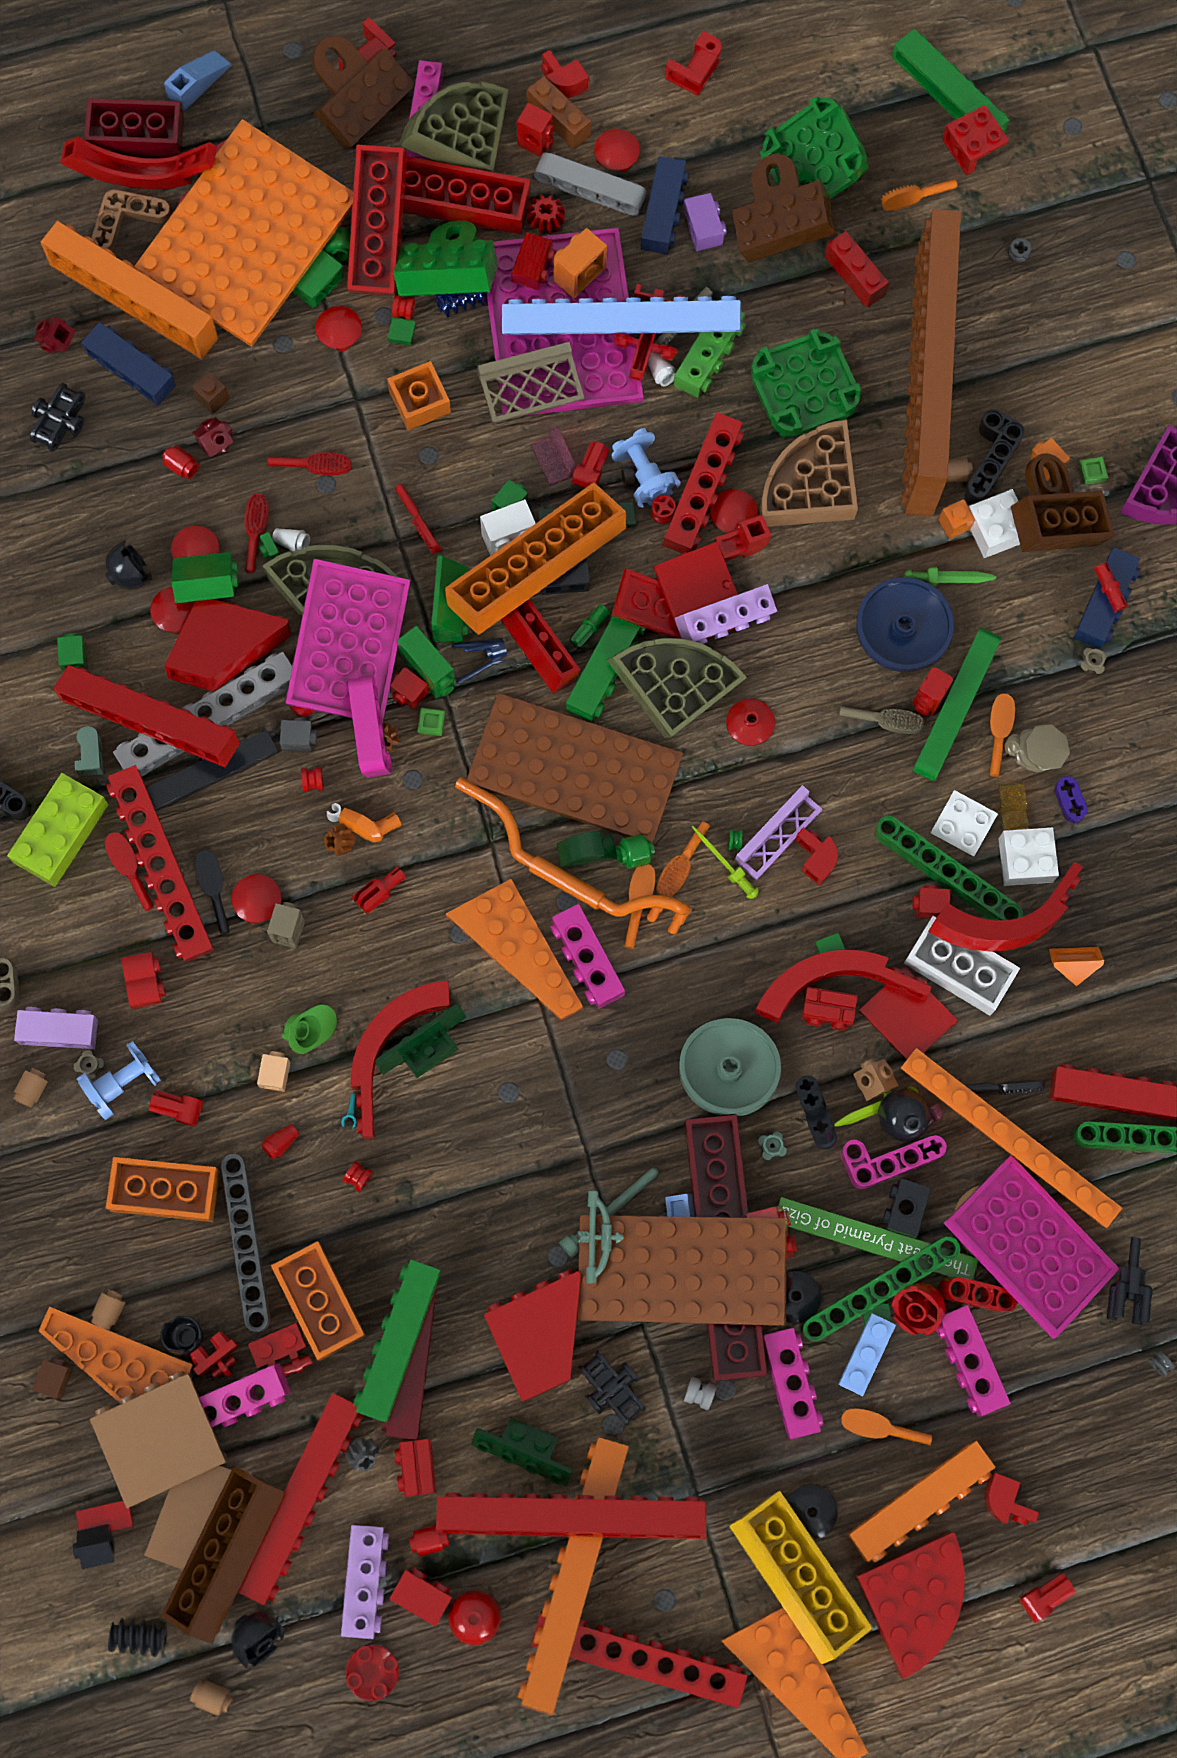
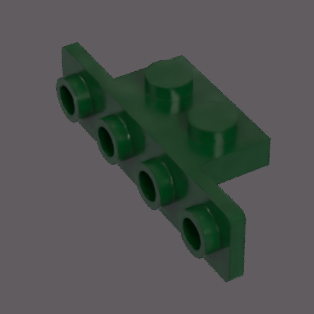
M457 1003L452 1007L446 1008L441 1015L423 1024L418 1031L404 1037L399 1044L390 1050L384 1051L375 1060L381 1073L384 1075L405 1061L416 1078H418L459 1050L447 1031L466 1018L460 1005Z
M510 1417L501 1438L477 1428L471 1445L481 1452L491 1453L500 1457L504 1462L513 1463L525 1468L529 1473L539 1474L548 1478L554 1484L567 1486L574 1471L550 1459L558 1437Z

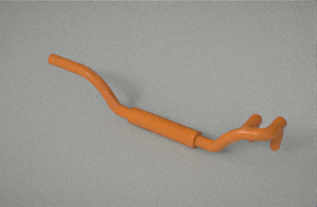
M462 777L458 779L455 785L457 789L489 806L500 816L507 831L509 849L513 858L527 866L529 872L588 904L595 910L600 908L610 915L622 917L644 908H651L647 915V920L654 923L664 908L676 912L668 928V932L673 935L678 932L680 926L684 924L687 916L692 912V907L689 904L664 895L642 896L623 904H616L606 898V894L539 855L534 857L521 848L518 826L509 808L496 796Z

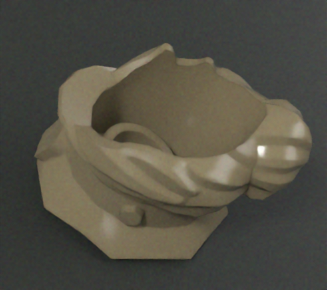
M1053 724L1038 725L1033 729L1023 730L1019 735L1012 734L1004 744L1006 753L1014 756L1018 765L1033 772L1061 768L1070 754L1067 736L1060 732Z

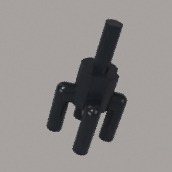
M1131 1237L1128 1267L1121 1266L1119 1282L1110 1285L1106 1319L1117 1320V1318H1124L1125 1301L1129 1300L1134 1301L1132 1323L1142 1325V1322H1150L1153 1290L1151 1286L1145 1285L1146 1270L1138 1268L1141 1238Z

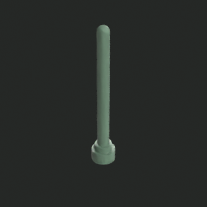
M656 1168L648 1170L607 1206L609 1216H613L653 1181L659 1174ZM577 1233L569 1237L565 1236L559 1242L560 1246L571 1258L579 1253V1243L577 1241L580 1239V1235Z

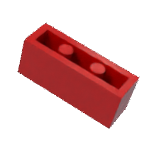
M847 231L827 244L825 258L866 308L886 296L889 282Z

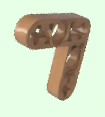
M110 190L103 198L92 239L99 246V243L103 242V233H105L107 243L99 247L102 249L108 248L113 251L123 216L154 223H165L171 217L170 207L163 199L120 190ZM115 199L119 200V202H116L115 205L111 204V202H114ZM136 202L144 205L139 211L131 209L132 205ZM163 208L164 211H161L160 215L156 214V211ZM107 218L115 220L114 225L110 227L104 226L103 222Z

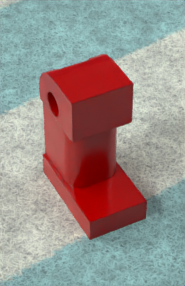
M370 18L366 19L362 23L363 32L369 41L357 50L366 62L376 52L384 48L393 57L397 56L396 52L392 49L395 46V42ZM338 57L339 70L342 71L344 64Z
M703 31L695 43L694 55L688 65L685 67L670 59L666 65L665 79L699 96L720 63V53L722 50L720 40Z

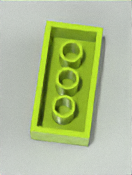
M61 773L8 853V858L17 866L56 887L109 804L102 795Z

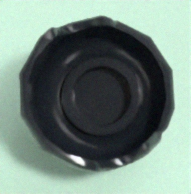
M176 1316L170 1322L163 1324L160 1339L162 1345L172 1354L179 1356L188 1355L201 1345L203 1331L201 1325L192 1317Z

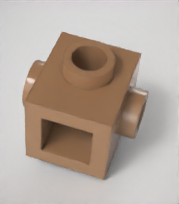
M870 1059L860 1065L861 1070L853 1074L857 1081V1086L862 1091L866 1101L880 1097L899 1086L893 1076L891 1067L885 1059L877 1062L874 1059Z

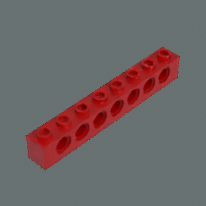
M134 765L109 775L110 783L106 785L111 798L116 797L120 806L116 807L120 820H126L129 829L125 830L130 843H135L138 848L135 856L140 867L145 865L148 875L144 877L149 889L154 888L158 896L154 899L159 913L163 911L167 920L163 923L168 935L173 934L177 943L173 944L177 957H183L184 961L189 962L213 952L214 948L139 769ZM128 791H135L137 793L136 799L132 802L124 801V795ZM137 814H145L146 820L143 824H134L133 819ZM147 836H154L156 839L154 846L150 848L144 847L143 840ZM156 859L165 860V866L160 871H155L152 868V864ZM165 882H174L175 888L173 892L169 894L162 892V886ZM177 904L184 906V913L179 917L172 916L171 913L173 906ZM186 927L194 929V935L189 940H184L181 937V931Z
M541 1612L531 1646L538 1648V1644L534 1643L537 1629L538 1627L544 1628L546 1617L541 1616ZM580 1619L569 1658L739 1708L747 1675L742 1673V1667L727 1663L726 1668L716 1665V1659L701 1655L700 1660L690 1657L691 1652L675 1647L674 1652L664 1649L665 1644L653 1640H649V1644L638 1642L639 1636L624 1632L623 1637L612 1634L613 1629L598 1624L597 1629L587 1626L588 1621ZM585 1634H591L596 1639V1643L591 1649H584L580 1645V1639ZM610 1642H617L621 1645V1652L616 1657H610L606 1653V1647ZM639 1649L644 1650L647 1654L645 1663L637 1665L632 1661V1654ZM668 1657L673 1662L672 1669L669 1672H661L658 1669V1662L661 1658ZM689 1665H694L698 1668V1676L694 1680H687L684 1677V1669ZM714 1673H721L724 1676V1683L719 1688H714L710 1685V1677Z

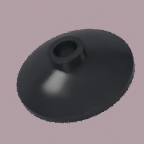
M801 1271L786 1272V1322L801 1323L817 1312L820 1306L821 1293L816 1281L811 1276ZM797 1291L800 1293L801 1298L799 1301H794L791 1298L792 1292Z
M806 1485L796 1489L789 1496L787 1502L812 1539L824 1537L833 1529L837 1520V1506L834 1498L828 1491L819 1486ZM810 1507H814L817 1510V1514L813 1518L807 1514Z

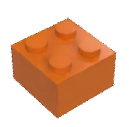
M588 228L581 233H576L572 237L570 244L565 248L559 249L554 255V282L575 299L606 269L607 245Z
M431 361L387 378L389 392L407 431L451 413L450 400Z

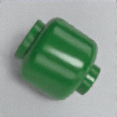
M338 227L323 248L327 254L339 263L349 258L350 231L346 228Z
M639 834L621 839L616 847V854L621 865L624 864L626 868L633 869L648 865L651 861V856L655 854V849L652 841H648L644 835Z

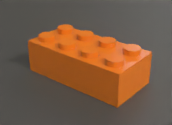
M113 1157L106 1209L117 1213L213 1222L220 1171L216 1167Z
M318 1241L271 1265L317 1360L322 1361L367 1337Z

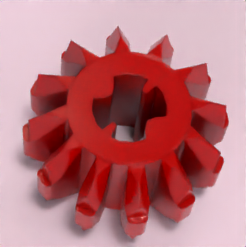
M542 194L540 200L533 198L532 205L527 207V222L531 224L532 231L539 229L540 235L544 231L551 235L552 229L559 232L560 225L565 223V208L561 206L560 199L553 201L552 194L548 199Z

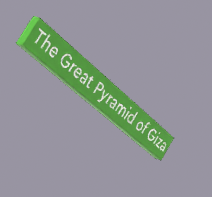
M781 1197L778 1206H783L784 1211L788 1210L791 1218L789 1228L898 1262L905 1260L930 1244ZM940 1247L941 1252L945 1256H949L953 1252L952 1250ZM959 1253L955 1259L933 1271V1273L946 1277H962L973 1280L978 1259ZM926 1254L921 1255L918 1260L919 1266L922 1269H928L931 1266V1258Z

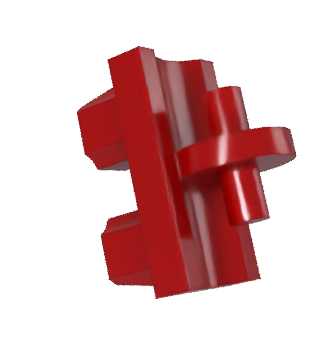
M219 1331L210 1339L217 1349L215 1353L209 1356L201 1346L190 1354L196 1366L194 1370L198 1375L203 1376L216 1365L218 1367L211 1372L215 1378L222 1373L228 1378L233 1375L229 1368L236 1363V1360L233 1356L225 1362L223 1360L240 1346L235 1340H230L222 1331Z

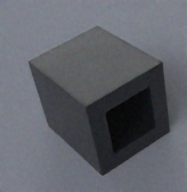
M109 1524L77 1531L76 1543H73V1554L75 1559L80 1560L82 1569L114 1562L115 1542Z

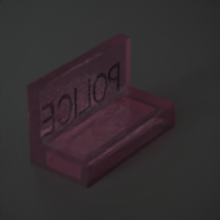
M558 426L548 429L547 438L531 444L549 486L572 478L576 469V465Z

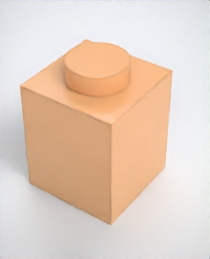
M271 1051L270 1055H262L257 1085L260 1088L285 1092L291 1063L288 1058H285V1054Z

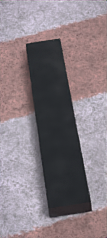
M266 730L240 742L226 767L203 760L146 788L155 810L159 811L278 754V751Z

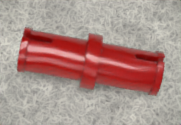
M1108 562L1096 566L1093 570L1103 587L1101 591L1103 594H1106L1113 612H1119L1128 607L1129 605L1126 603L1119 588L1121 584L1115 580Z

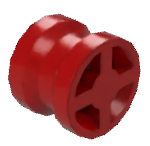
M396 294L392 306V317H404L406 320H412L415 297L403 298Z
M667 495L657 496L653 500L651 516L656 523L667 524L672 521L676 508L674 500Z
M321 766L315 767L312 770L301 768L303 792H309L311 789L323 791L324 784Z
M356 1160L346 1172L342 1182L353 1185L355 1190L360 1193L370 1181L374 1171L363 1168L361 1163Z

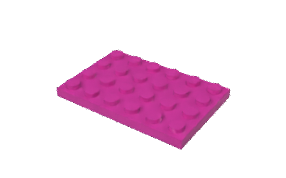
M314 559L285 704L352 718L348 680L374 676L383 724L398 647L397 640L400 637L410 580Z
M1012 1155L1007 1157L944 1222L951 1232L1052 1339L1062 1333L1120 1269Z

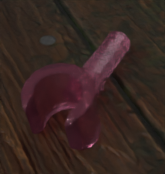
M938 1104L929 1108L931 1118L928 1128L943 1116V1110Z

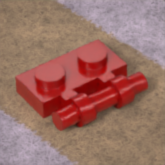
M297 1323L248 1344L258 1369L266 1365L268 1367L277 1364L276 1361L290 1356L292 1362L281 1367L285 1376L294 1372L299 1374L305 1371L304 1368L313 1365L310 1355L302 1358L298 1355V1351L307 1348Z

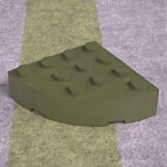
M461 82L446 87L432 96L411 116L404 128L399 145L435 162L493 172L508 89L484 82L480 84Z
M313 545L302 550L289 551L262 565L266 577L301 618L314 559L398 577L379 560L364 555L361 551L337 545Z
M663 638L645 641L623 649L607 659L613 670L664 738L675 735L747 678L727 657L722 656L704 644L686 639Z

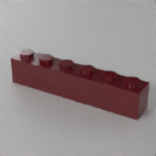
M437 1286L388 1423L382 1421V1431H386L387 1437L419 1440Z

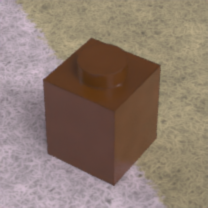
M210 372L192 387L196 400L212 414L229 400L226 386Z
M52 1357L51 1361L43 1360L32 1390L62 1400L73 1369L66 1367L67 1361Z

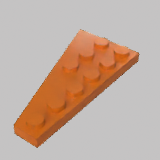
M512 879L446 913V917L460 927L468 937H471L490 957L515 977L523 987L537 997L561 1021L583 1009L580 1000Z
M52 1307L48 1308L39 1332L75 1362L79 1368L84 1370L119 1403L120 1399L133 1393L135 1397L145 1394L144 1388L159 1382L160 1386L169 1383L168 1377L180 1371H183L184 1375L191 1373L194 1367L193 1364Z
M783 1607L721 1640L836 1758H861L868 1754L824 1665L820 1663Z

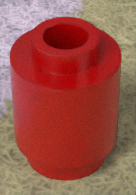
M179 446L168 447L163 453V465L180 477L191 479L198 471L199 463L196 462V458Z
M436 1524L413 1530V1536L409 1537L412 1553L417 1552L419 1557L443 1551V1547L450 1546L447 1534H440L436 1530Z

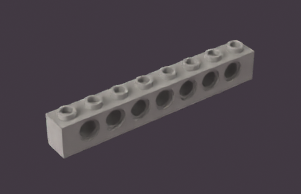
M283 652L272 654L261 665L248 668L244 675L237 679L232 678L222 688L215 692H207L200 701L195 704H187L183 708L189 710L197 717H200L205 711H210L212 715L209 719L215 724L229 726L286 692L289 686L292 665ZM268 674L275 675L272 681L263 680ZM248 686L254 687L252 693H242L244 688ZM225 699L233 700L230 706L225 707L221 705ZM139 733L138 737L134 740L121 743L113 753L123 770L136 765L143 777L185 751L169 744H158L159 740ZM148 749V753L145 756H137L139 750Z

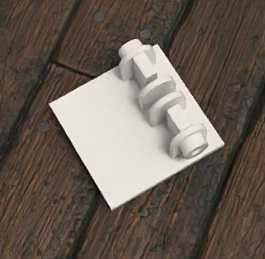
M954 790L931 834L975 856L998 813Z

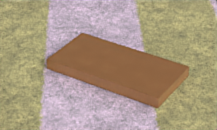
M219 1465L170 1488L144 1556L183 1570L228 1479L231 1469Z

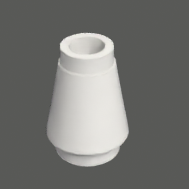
M651 352L648 366L656 383L661 384V386L671 384L676 374L675 367L661 358L659 354Z
M276 528L273 532L272 540L294 552L309 546L310 535L306 534L304 530Z

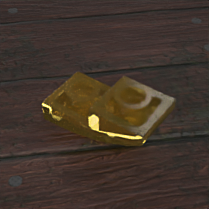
M1024 783L999 785V803L1003 831L1029 829Z

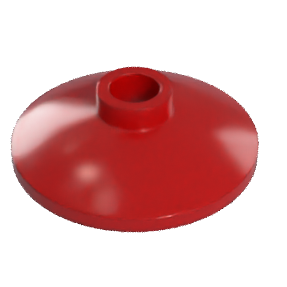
M744 699L731 707L727 715L726 725L729 734L735 741L746 746H756L767 741L772 735L775 727V717L770 707L764 702L757 699ZM753 716L756 721L750 723L747 721V718Z

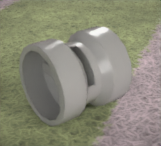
M692 1377L684 1397V1402L690 1404L695 1402L700 1405V1408L709 1410L717 1386L711 1383L703 1384L700 1379Z

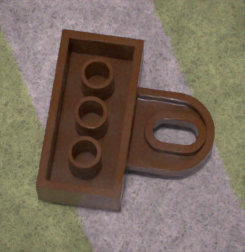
M329 36L321 40L313 50L312 66L314 72L332 93L314 114L343 149L353 146L415 86V83L386 48L376 52L366 62L350 41L340 36ZM327 49H332L344 64L342 71L336 70L326 58L325 52Z
M782 154L769 155L755 166L751 177L755 202L732 210L739 252L748 263L836 234L828 190L820 180L801 186L795 164L790 158ZM778 167L781 181L777 186L771 187L769 172L772 168Z
M1040 454L1027 464L1025 478L1030 495L1010 506L1022 552L1094 547L1115 536L1103 491L1074 493L1066 466L1058 457L1052 454ZM1043 466L1049 472L1052 487L1047 484Z

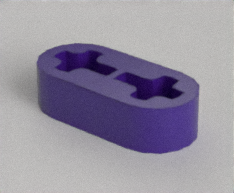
M1070 776L1062 777L1054 789L1065 819L1071 823H1078L1087 814V805L1078 782ZM1064 783L1066 784V786L1072 787V789L1069 792L1070 798L1066 790H1061ZM1071 802H1073L1075 809L1080 808L1081 811L1078 816L1075 813H1070L1072 809Z

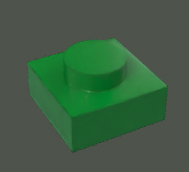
M269 532L261 535L262 545L259 548L263 557L272 560L279 556V551Z

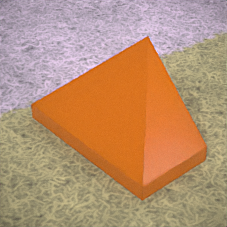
M1099 947L1049 949L1053 966L1076 986L1104 965V959Z

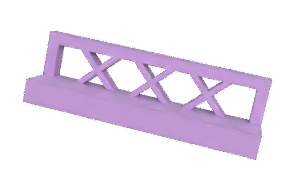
M803 785L736 855L735 862L756 881L795 841L800 830L803 827L806 829L823 810L808 797L810 791ZM803 802L814 810L809 817H798V808ZM795 812V817L789 818ZM785 822H795L796 831L793 834L782 835V825ZM778 830L779 835H773ZM779 839V849L776 852H766L765 843L768 840ZM782 839H788V840L783 844ZM766 856H772V857L766 862ZM752 857H763V866L758 872L747 864Z

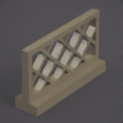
M570 342L478 365L477 368L478 377L481 381L493 424L584 400L572 357ZM568 361L570 371L566 377L555 371L558 363ZM542 368L549 372L543 383L532 377L535 369ZM519 374L526 378L521 389L509 383L513 375ZM552 374L563 380L558 391L546 385ZM497 380L503 384L498 395L488 389L487 382ZM529 380L541 386L535 397L523 391ZM566 383L576 388V396L567 397L561 393ZM506 386L518 392L513 403L500 397ZM543 389L555 394L552 402L544 403L538 399ZM520 395L533 401L529 408L522 409L515 405ZM498 400L510 407L504 415L496 416L494 407Z

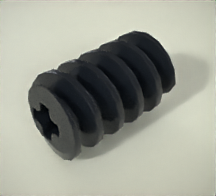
M121 1617L117 1625H114V1621L111 1624L108 1650L109 1652H114L118 1646L119 1652L125 1653L129 1647L130 1654L134 1655L140 1648L142 1656H146L150 1650L152 1657H157L161 1650L163 1656L167 1642V1623L163 1622L160 1630H158L156 1621L152 1622L150 1628H146L145 1620H142L139 1627H136L135 1619H131L129 1625L125 1626L124 1618Z

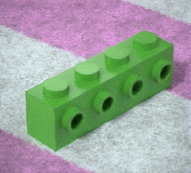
M741 311V332L700 333L675 374V387L696 398H699L702 392L706 393L712 383L710 378L713 373L718 374L723 365L722 358L725 354L729 355L735 344L733 340L736 335L740 337L745 329L744 312Z

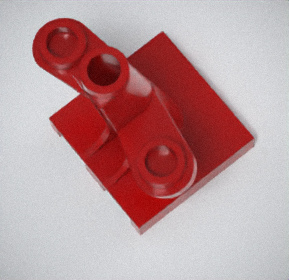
M636 285L635 298H641V302H650L652 297L664 298L663 290L655 288L654 295L642 292V285ZM664 298V302L674 301ZM615 333L613 336L614 345L621 348H627L628 346L636 348L629 377L636 381H643L651 352L660 354L659 356L663 359L673 360L677 356L678 350L670 346L654 344L657 333H641L639 340L621 333Z

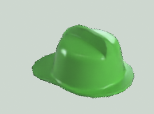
M320 1004L303 1013L290 1016L286 1021L284 1032L281 1033V1036L287 1040L293 1051L298 1054H305L326 1042L333 1035L337 1025L336 1014L328 1005Z

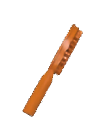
M952 179L921 189L916 185H910V187L907 185V188L904 186L903 189L900 187V190L896 188L897 191L893 189V192L889 191L890 194L885 193L886 196H882L881 204L886 211L902 209L919 202L922 197L957 188V181Z
M1000 694L995 698L990 715L991 733L995 737L990 776L999 777L1004 738L1010 734L1015 719L1014 699L1008 694Z
M702 821L697 830L704 836L710 825ZM696 832L682 854L674 857L662 871L656 886L658 895L672 897L684 884L691 867L689 860L701 842Z
M648 864L635 869L630 882L629 901L642 896L653 895L655 870L651 865ZM642 909L631 913L625 948L634 949Z
M849 1409L841 1417V1422L845 1429L863 1437L884 1438L891 1435L926 1445H931L932 1435L891 1425L887 1418L869 1410Z

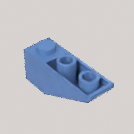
M215 50L179 67L164 82L167 96L171 101H180L182 110L186 111L232 65Z

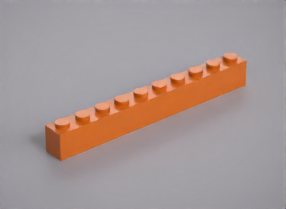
M917 1048L914 1049L899 1068L1104 1228H1108L1122 1210V1207Z
M599 1437L597 1444L591 1443L587 1459L592 1460L589 1470H583L579 1483L584 1485L582 1495H592L596 1500H604V1496L615 1495L629 1446ZM568 1537L567 1548L561 1547L557 1563L562 1564L559 1575L553 1574L549 1587L550 1590L554 1591L552 1600L545 1601L541 1615L546 1617L544 1628L538 1627L534 1643L538 1644L536 1655L530 1654L526 1671L531 1672L528 1683L522 1681L518 1698L523 1699L521 1704L523 1707L549 1715L554 1713L603 1537Z

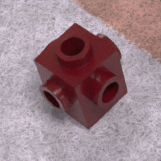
M58 317L43 319L36 327L37 333L34 340L40 344L41 349L48 353L66 351L76 330Z
M216 417L204 420L200 425L201 427L192 432L203 452L210 458L215 454L227 451L229 445L234 443L230 436L233 432L226 421L221 422Z

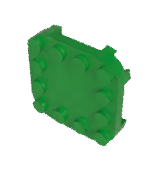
M816 96L809 100L810 105L776 129L771 127L765 133L767 136L760 155L762 159L772 154L787 156L798 170L801 186L820 180L828 190L830 199L854 184L868 170L867 155L844 108L833 99ZM774 167L770 172L778 185L781 181L778 167Z
M819 329L810 330L809 335L770 349L767 346L763 347L753 359L751 368L752 383L770 423L780 436L793 437L816 430L817 427L824 424L844 420L856 412L861 394L860 384H856L841 351V342L836 335L833 337L828 333L819 332Z

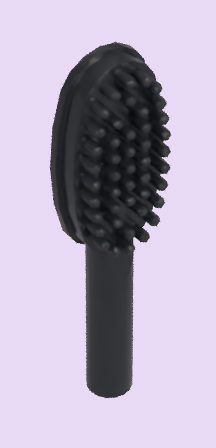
M202 850L195 858L196 875L204 893L211 898L220 934H227L230 930L220 896L223 888L221 868L214 853L209 850Z
M1023 1080L997 1084L979 1083L967 1084L965 1086L975 1094L991 1093L999 1090V1095H1006L1007 1090V1093L1010 1095L1011 1093L1015 1094V1092L1017 1094L1020 1092L1022 1094L1024 1092L1028 1093V1091L1030 1093L1033 1091L1035 1093L1037 1091L1043 1092L1046 1080Z

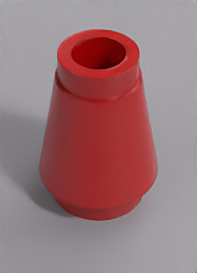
M289 1124L265 1137L264 1142L260 1146L267 1156L274 1160L276 1157L280 1158L299 1136V1133L293 1125Z

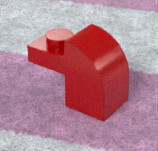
M550 50L542 54L541 70L544 76L566 98H573L589 90V76L578 59L561 67Z
M763 515L740 522L736 531L715 537L714 542H718L724 560L728 561L740 556L747 558L759 552L769 543L772 535Z
M803 827L797 834L795 842L809 852L811 857L805 862L801 871L817 885L821 886L830 876L838 858L837 847L831 837L828 836L822 843L819 841L820 837L814 831H807Z
M991 1473L992 1476L989 1478L985 1490V1504L989 1513L1001 1523H1008L1010 1515H1013L1012 1521L1027 1526L1028 1522L1036 1523L1039 1512L1014 1503L1021 1482L997 1473Z

